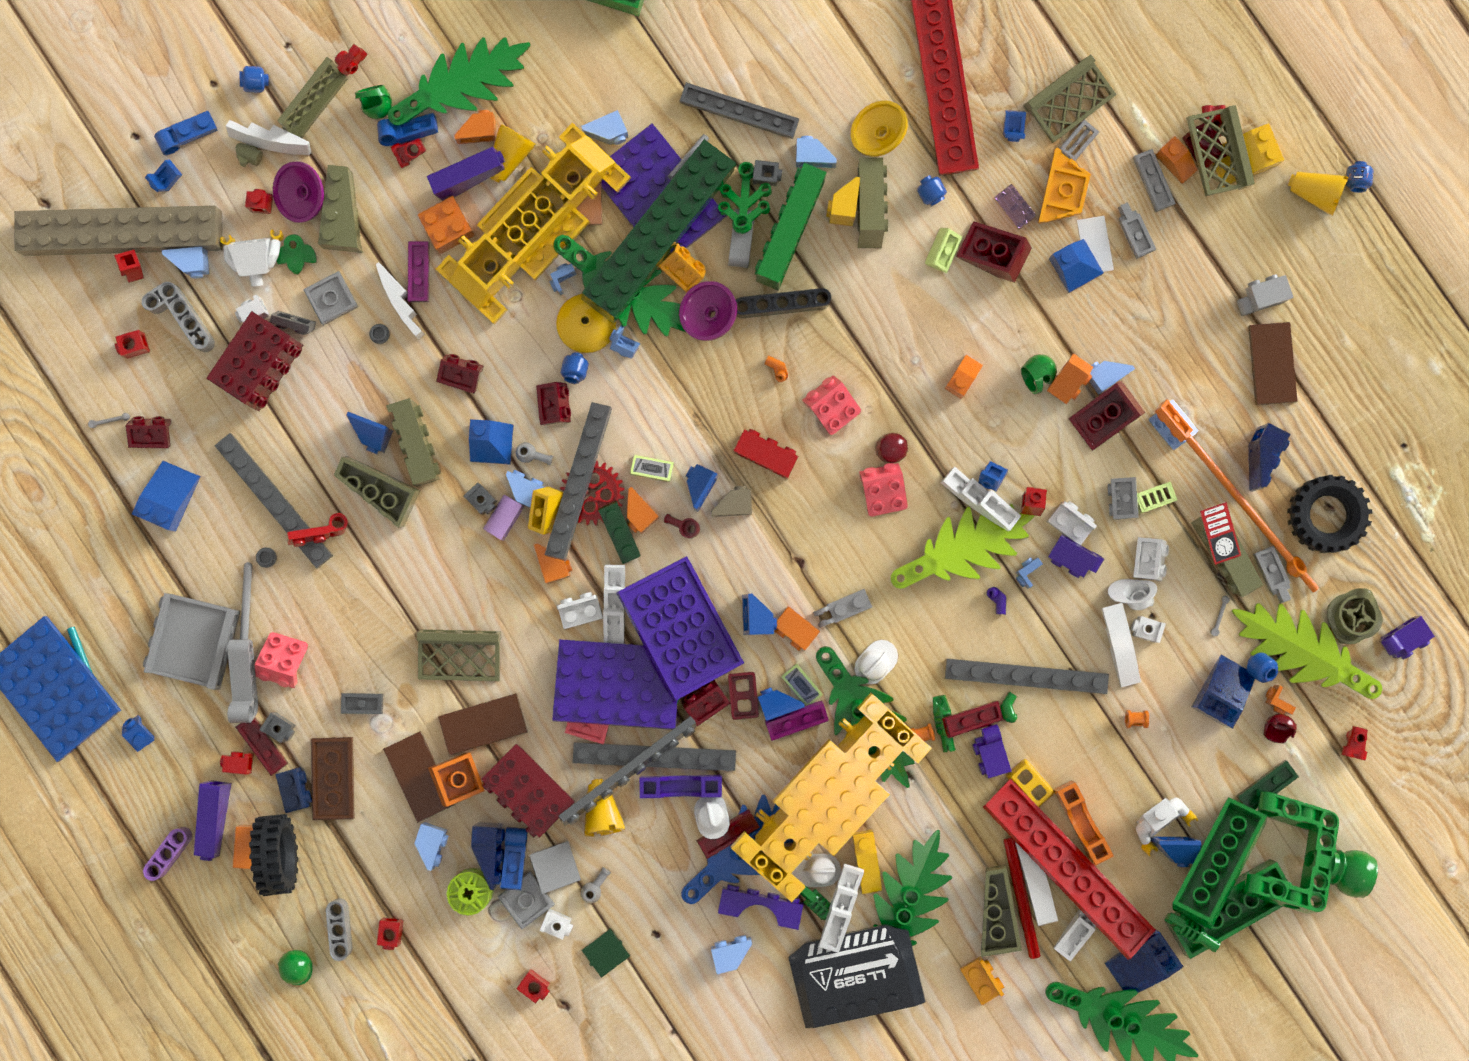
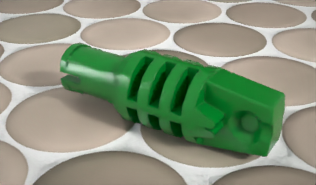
M946 695L934 696L933 715L936 731L941 736L943 752L955 751L953 737H946L942 722L943 717L952 715Z
M805 886L800 893L806 899L803 903L821 920H826L831 903L816 889L811 891Z
M1174 913L1166 915L1164 921L1174 927L1173 931L1192 943H1200L1212 952H1216L1220 947V941L1205 933L1206 931L1202 926L1182 914L1177 916Z

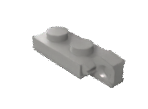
M1128 202L1118 207L1121 217H1119L1120 225L1136 259L1155 251L1156 247L1140 213L1138 214L1136 210L1132 211Z
M1274 546L1254 553V558L1272 595L1276 594L1280 603L1291 600L1287 591L1290 588V581Z

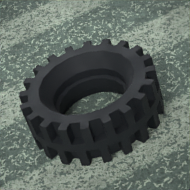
M1327 475L1305 482L1302 487L1297 488L1295 491L1296 495L1291 497L1289 501L1292 503L1291 508L1287 509V513L1290 514L1291 520H1288V525L1292 524L1294 529L1292 531L1293 536L1297 535L1300 540L1298 542L1301 545L1305 544L1309 547V550L1320 551L1319 553L1344 551L1350 549L1353 545H1357L1360 543L1359 539L1367 535L1368 532L1365 530L1372 523V521L1368 520L1369 514H1372V509H1368L1367 506L1370 499L1363 496L1364 489L1362 487L1357 488L1355 486L1356 482L1346 480L1345 476ZM1332 496L1337 498L1346 510L1344 525L1334 533L1319 531L1311 521V507L1320 497Z
M287 814L255 818V823H252L253 831H250L251 842H249V847L251 848L249 859H251L252 864L250 869L253 871V882H256L255 888L257 891L259 890V895L263 896L292 893V890L295 889L294 883H297L296 873H298L297 862L299 860L297 857L298 845H296L295 841L296 834L293 832L294 826L291 824L290 817L288 818Z

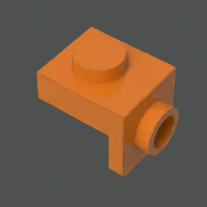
M1280 685L1270 687L1265 696L1267 698L1265 703L1274 707L1273 711L1278 714L1293 715L1296 707L1278 698L1283 687Z

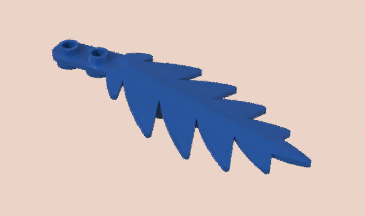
M761 795L754 815L760 828L748 834L754 840L756 839L755 835L762 829L764 822L756 817V813H759V810L762 809L770 817L780 809L775 804L771 811L766 795ZM746 805L741 806L739 814L747 810ZM787 839L784 843H793V839ZM728 846L707 859V865L683 887L681 897L684 902L695 904L721 880L739 883V879L731 873L739 875L760 874ZM705 876L709 878L707 883L703 882ZM690 890H693L694 895L692 897L688 896V892Z

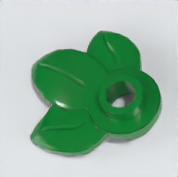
M291 234L285 238L284 246L280 247L277 258L278 264L287 263L289 270L296 275L302 271L305 262L316 263L317 261L316 253L312 246L305 244L303 239L296 234ZM291 241L296 242V248L290 246Z

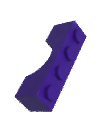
M722 775L640 776V798L722 797Z
M728 884L727 887L723 886L718 914L739 917L746 908L753 905H762L769 908L775 914L778 926L799 930L803 903L799 902V898H795L791 902L788 899L779 898L780 895L768 892L767 895L759 894L760 891L748 888L747 891L739 890L740 887L737 885Z

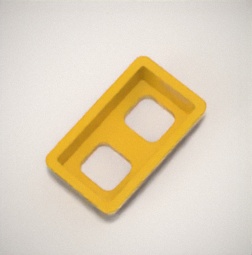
M1027 759L1020 761L1011 769V772L1006 774V778L1008 780L1012 779L1038 807L1055 793ZM1027 769L1033 777L1027 784L1023 785L1017 776ZM1037 785H1041L1046 790V794L1039 800H1036L1031 794V791Z

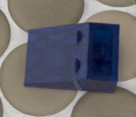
M1270 423L1257 427L1248 445L1249 491L1251 492L1263 489L1269 485L1272 479L1270 476L1272 470L1276 469L1280 464L1281 458L1279 456L1281 452L1285 451L1290 444L1288 439L1291 434Z
M1221 654L1191 708L1224 727L1233 729L1243 712L1255 678L1247 672L1246 668Z
M478 822L472 826L471 848L490 890H494L501 882L502 870H500V864L504 860V849H501V843L505 841L506 831L502 829V823Z
M1155 930L1131 959H1127L1120 952L1104 963L1122 990H1136L1138 993L1169 978L1184 967L1158 930Z

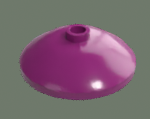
M295 161L283 165L276 173L273 181L275 204L280 213L292 222L302 223L312 220L321 210L324 200L323 184L318 173L304 162Z
M715 281L701 282L693 286L683 297L679 309V318L684 330L693 338L701 341H712L725 335L734 324L737 315V303L733 293L725 285ZM712 312H715L714 317H711Z

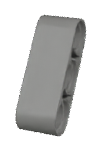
M735 209V212L739 215V209ZM753 226L745 234H739L732 229L728 266L748 268Z
M338 898L327 905L326 920L330 955L334 960L342 961L351 954L353 947L348 903L344 899ZM334 904H338L341 907L340 914L333 911ZM336 925L343 927V934H338L335 931ZM338 945L345 948V955L338 953Z

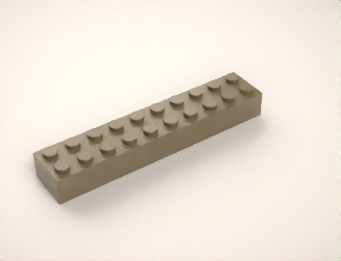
M215 205L14 211L15 251L23 256L111 254L135 250L136 253H147L191 247H203L207 251L223 250V244L220 241L222 237V211Z

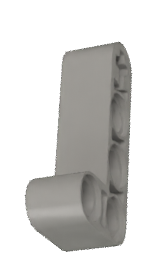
M164 282L143 296L142 306L151 313L160 314L169 309L196 349L202 352H209L214 348L215 341L178 286L171 282ZM171 288H173V289H174L173 295L170 296V297H168V296H167L168 290L171 289ZM154 299H156V300H157L156 306L153 307V308H151V307H150L151 301L154 300ZM180 305L185 306V309L182 313H178V308ZM195 321V327L189 330V324ZM198 335H199L200 337H202V338L205 339V340H204V343H205V344H204L203 346L201 345V344H202V341H201V339L198 337Z
M251 639L229 640L228 660L232 702L228 707L229 723H251L258 712L253 642Z

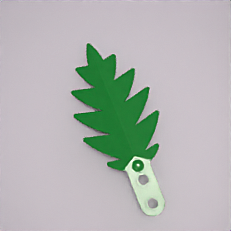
M482 37L476 45L469 62L465 44L461 43L453 57L449 72L445 55L443 53L440 54L432 69L429 82L426 76L422 75L419 81V90L389 110V121L396 126H400L428 108L446 114L447 110L441 104L461 110L477 111V107L461 93L478 99L498 101V98L482 83L499 87H513L514 84L499 70L515 71L524 69V65L517 58L522 56L531 44L526 42L509 47L508 40L504 37L489 55L486 39ZM417 101V106L412 107V102ZM400 112V117L395 118V113Z
M560 235L553 242L556 253L582 272L584 288L587 287L607 262L605 260L612 254L611 251H606L594 256L567 235ZM561 242L565 243V249L560 247ZM577 254L581 255V261H578L576 259ZM656 270L646 284L661 274L662 271ZM674 285L643 286L618 319L623 327L627 325L630 308H632L634 318L643 334H647L651 317L664 336L669 335L670 327L686 332L679 318L681 304L662 301L676 290L677 287Z
M824 646L817 650L816 661L834 686L830 693L829 704L832 705L838 699L834 718V735H838L843 729L839 726L840 721L846 725L842 721L843 718L848 722L851 719L850 724L853 726L865 716L857 707L870 693L882 703L894 700L892 696L884 692L861 686L868 683L869 680L862 676H851L831 647ZM828 653L829 657L825 659L822 655ZM835 669L840 670V673L835 675L833 674V671ZM892 711L901 721H907L905 716ZM877 746L870 747L868 754L873 755L876 753ZM902 751L893 761L894 766L889 765L891 769H886L880 776L882 782H885L892 774L902 785L909 788V779L904 766L913 765L915 761Z
M936 830L924 846L917 840L913 841V865L899 853L895 855L897 871L902 885L887 872H882L884 886L892 906L889 905L876 893L873 895L876 911L882 925L888 924L893 927L908 929L910 937H913L939 923L938 919L916 916L928 913L949 901L946 897L924 895L942 887L952 879L951 875L931 873L949 857L948 853L938 852L940 830ZM911 940L912 946L917 944V941Z
M1052 982L1045 989V995L1050 1001L1078 1011L1079 1019L1084 1029L1087 1028L1088 1020H1090L1094 1034L1105 1052L1109 1050L1110 1031H1112L1116 1045L1126 1061L1131 1059L1132 1040L1144 1061H1153L1154 1047H1156L1166 1061H1175L1176 1054L1196 1058L1199 1056L1191 1046L1184 1042L1190 1035L1189 1031L1165 1029L1178 1018L1177 1014L1162 1013L1146 1016L1160 1004L1159 1000H1145L1125 1005L1138 994L1136 990H1122L1102 995L1106 991L1105 987H1098L1084 992L1060 982Z

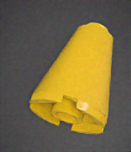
M501 124L498 128L494 148L497 151H501L505 162L502 163L505 170L490 177V179L498 183L501 180L505 182L533 150L535 142Z
M1297 171L1296 175H1291L1288 186L1291 187V192L1333 216L1348 177Z
M603 779L592 780L591 784L587 787V794L604 782ZM613 794L605 800H599L596 803L597 806L590 812H585L584 836L595 837V832L604 836L625 830V825Z

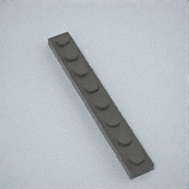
M591 403L544 554L547 557L566 561L612 412L611 406Z
M229 433L214 445L286 533L310 528L232 433ZM306 542L305 545L299 547L317 569L333 557V554L323 542Z
M946 659L944 679L1107 694L1109 674Z
M691 716L561 813L559 819L563 825H573L576 823L583 812L586 811L588 813L593 810L599 800L609 798L613 794V790L618 786L621 788L626 785L632 775H639L646 769L648 763L658 761L663 756L662 753L664 751L675 748L681 738L691 736L695 732V720Z
M574 742L573 763L625 766L650 746ZM675 747L672 750L667 749L662 753L663 756L654 763L651 761L646 765V767L735 771L736 750Z

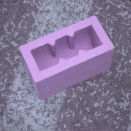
M503 495L483 529L504 541L524 506Z

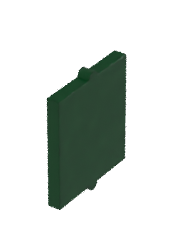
M611 928L581 950L589 960V965L595 968L601 978L630 957V954L622 945V940L617 938Z

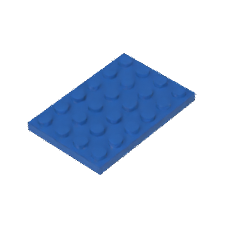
M43 616L0 652V690L56 762L63 760L122 711L48 616Z

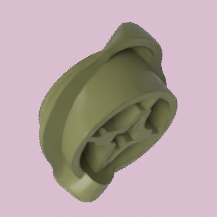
M1366 588L1353 589L1348 593L1337 596L1330 602L1327 608L1328 622L1334 636L1341 644H1356L1363 639L1370 638L1382 626V612L1372 591ZM1348 601H1355L1351 608H1343ZM1359 625H1366L1361 632H1354L1355 628Z

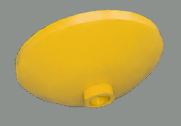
M887 100L877 101L866 106L856 116L851 127L850 135L854 147L861 154L869 157H878L891 152L902 142L907 132L908 119L906 113L897 103Z
M578 294L568 299L560 308L556 320L557 331L563 343L570 349L579 353L597 352L610 343V336L613 330H616L617 322L613 324L581 300L582 294ZM588 318L589 322L587 324H583L582 319Z

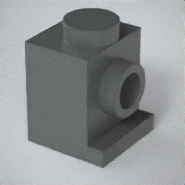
M755 160L753 185L768 183L770 186H777V181H781L782 169H779V163ZM770 173L772 176L764 177V174Z
M479 482L464 495V498L481 515L484 513L489 514L496 507L494 504L497 500ZM479 496L484 497L483 503H478L477 499Z
M272 712L263 723L260 731L283 743L292 738L295 733L293 729L296 725L280 714ZM276 725H279L281 727V731L279 733L275 731Z

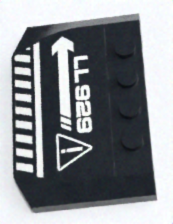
M883 924L845 933L839 953L819 947L820 939L805 942L788 957L805 1028H817L915 1007L926 1002L908 929Z

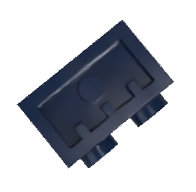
M301 767L275 774L285 813L311 806L312 796L310 791L306 789L307 777L305 771L301 770Z

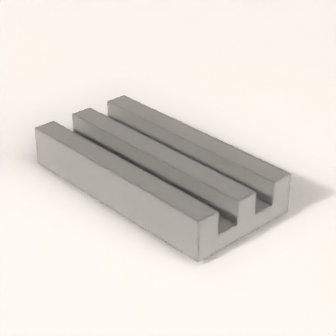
M1084 119L1059 149L1062 150L1061 152L1066 157L1076 161L1099 134V131ZM1085 126L1087 129L1067 151L1065 148ZM1090 131L1093 132L1090 138L1073 156L1071 153Z

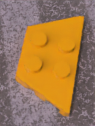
M1059 148L1054 150L1038 219L1039 224L1081 215L1091 174L1084 168H1080L1073 159L1066 157Z

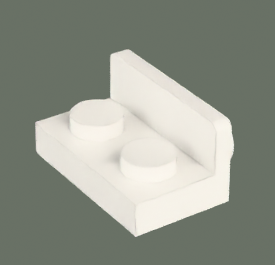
M1064 501L1058 506L1047 522L1063 535L1081 545L1097 525L1093 523L1095 520L1088 514L1082 515L1078 512V507L1070 501L1068 503Z
M1138 537L1134 578L1162 581L1167 571V567L1164 565L1165 557L1169 553V546L1166 545L1167 542L1165 540Z
M591 592L580 595V599L572 601V598L561 600V604L557 605L564 629L603 619L597 595H592Z

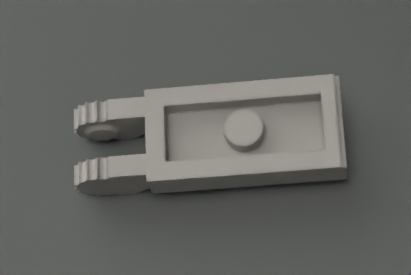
M862 589L827 604L826 607L814 611L813 614L814 616H819L826 611H830L832 618L821 621L818 624L819 628L870 609L872 605L865 589Z

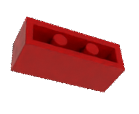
M744 429L733 452L788 479L799 457L796 455L797 451L787 446L783 449L777 446V441L769 437L765 440L759 437V432L753 429H749V431Z

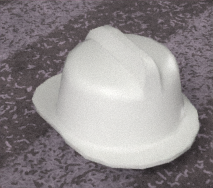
M1121 579L1112 583L1108 588V595L1116 602L1127 603L1133 610H1144L1149 606H1153V597L1157 593L1156 584L1148 580Z
M878 640L872 643L855 662L856 676L867 678L869 682L866 684H875L881 681L897 663L898 653L895 646L886 640Z
M721 797L700 798L694 806V814L699 832L706 838L718 839L729 828V816L724 799Z
M812 854L809 860L806 861L804 859L792 874L807 887H826L838 880L841 867L838 860L830 854Z

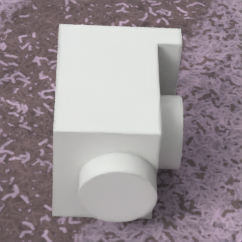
M258 295L253 296V301H244L240 304V307L236 308L235 315L240 323H244L251 311L263 319L270 316Z
M1138 616L1137 619H1134L1131 626L1132 636L1153 643H1160L1166 624ZM1147 625L1151 627V631L1149 633L1145 631V627Z
M549 909L540 931L563 940L565 935L569 937L573 925L570 924L572 918ZM554 923H559L561 928L559 930L555 929Z

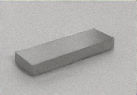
M1153 149L1135 155L1133 160L1155 212L1175 205L1176 203Z

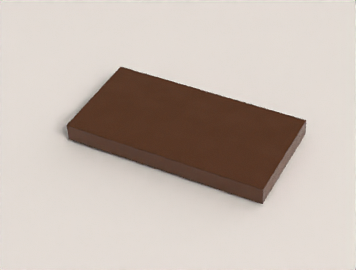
M1290 322L1249 325L1255 405L1298 402Z
M517 693L438 716L449 755L528 732Z
M421 731L383 749L417 823L455 805L442 806L428 769L436 765V762Z
M353 737L311 738L312 820L354 819Z

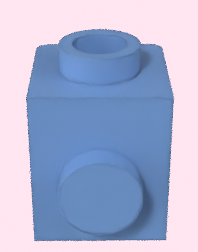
M562 264L556 268L557 271L550 274L552 280L549 282L554 292L558 291L560 295L564 294L559 283L577 275L572 264Z
M621 325L618 330L614 329L610 336V341H612L610 349L618 352L621 356L632 359L640 343L623 336L625 327Z
M1031 557L1021 563L1023 567L1016 571L1018 575L1016 579L1022 587L1025 586L1029 589L1033 586L1027 575L1043 565L1039 558L1034 560Z

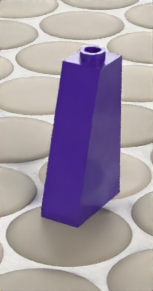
M490 147L428 175L427 179L434 195L443 201L451 196L455 198L505 170L502 164L505 162L501 151Z
M211 780L199 784L194 855L200 856V860L212 861L213 858L220 856L232 783Z

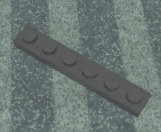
M687 82L680 98L681 104L790 139L794 138L799 123V118Z

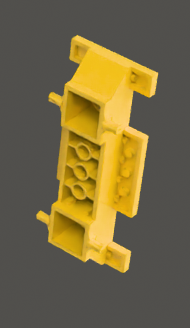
M573 122L559 136L560 140L567 145L562 151L555 154L548 146L545 147L547 151L542 150V153L550 159L548 166L541 172L542 175L530 167L477 224L484 232L483 236L474 243H471L465 236H462L461 238L466 244L461 239L458 242L467 249L464 256L457 262L448 255L436 268L450 284L494 325L508 311L494 297L504 285L510 289L511 286L507 282L512 286L514 285L510 278L520 268L525 270L536 281L559 256L553 247L555 238L560 235H567L574 240L590 221L576 208L587 196L591 199L595 198L594 195L597 196L598 193L594 190L596 186L604 180L618 193L631 179L612 158ZM572 175L579 176L576 183L569 182V178ZM564 242L560 243L562 249L566 247ZM495 262V270L487 271L488 264Z
M872 693L857 707L865 715L857 724L852 726L845 718L842 721L847 726L841 721L839 722V726L847 732L845 738L838 744L839 748L828 739L773 799V802L780 809L770 817L762 809L759 810V813H756V817L764 822L762 829L755 835L756 839H752L744 831L730 846L735 853L791 902L805 888V885L792 872L804 859L806 861L809 860L812 856L810 852L816 845L820 843L834 856L890 795L876 780L886 769H891L889 765L894 766L893 761L898 755L904 751L916 763H919L932 749ZM877 746L876 753L869 755V748ZM787 839H793L792 845L784 846V842Z

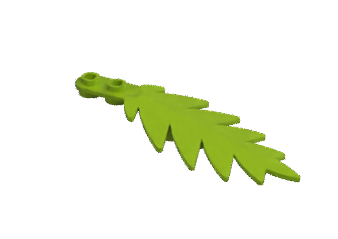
M967 507L959 522L955 539L951 519L947 517L938 534L935 548H933L931 539H928L925 546V555L894 570L891 574V583L896 588L903 589L932 574L949 581L951 578L946 571L967 578L979 579L980 576L967 561L982 567L999 570L1001 566L986 550L1001 555L1016 556L1017 552L1004 538H1028L1029 535L1022 527L1030 522L1034 516L1019 513L1021 517L1012 529L1007 531L983 515H980L975 529L971 508ZM916 566H922L923 571L917 573L915 571ZM904 575L905 580L898 582L897 576Z
M1260 603L1256 604L1254 614L1244 610L1232 609L1233 614L1246 625L1239 633V636L1265 639L1250 652L1252 656L1261 652L1268 656L1284 653L1276 660L1278 671L1304 666L1289 679L1290 683L1311 682L1327 678L1321 684V687H1329L1341 682L1369 699H1376L1381 695V683L1351 664L1348 648L1343 646L1340 654L1336 640L1325 622L1321 624L1318 642L1314 627L1305 610H1300L1296 631L1290 614L1281 603L1278 604L1275 622ZM1355 675L1358 676V680L1356 682L1353 681V677ZM1372 685L1375 686L1374 692L1370 691V687Z

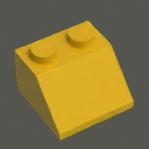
M855 177L834 193L832 200H828L826 217H830V224L853 226L860 177Z

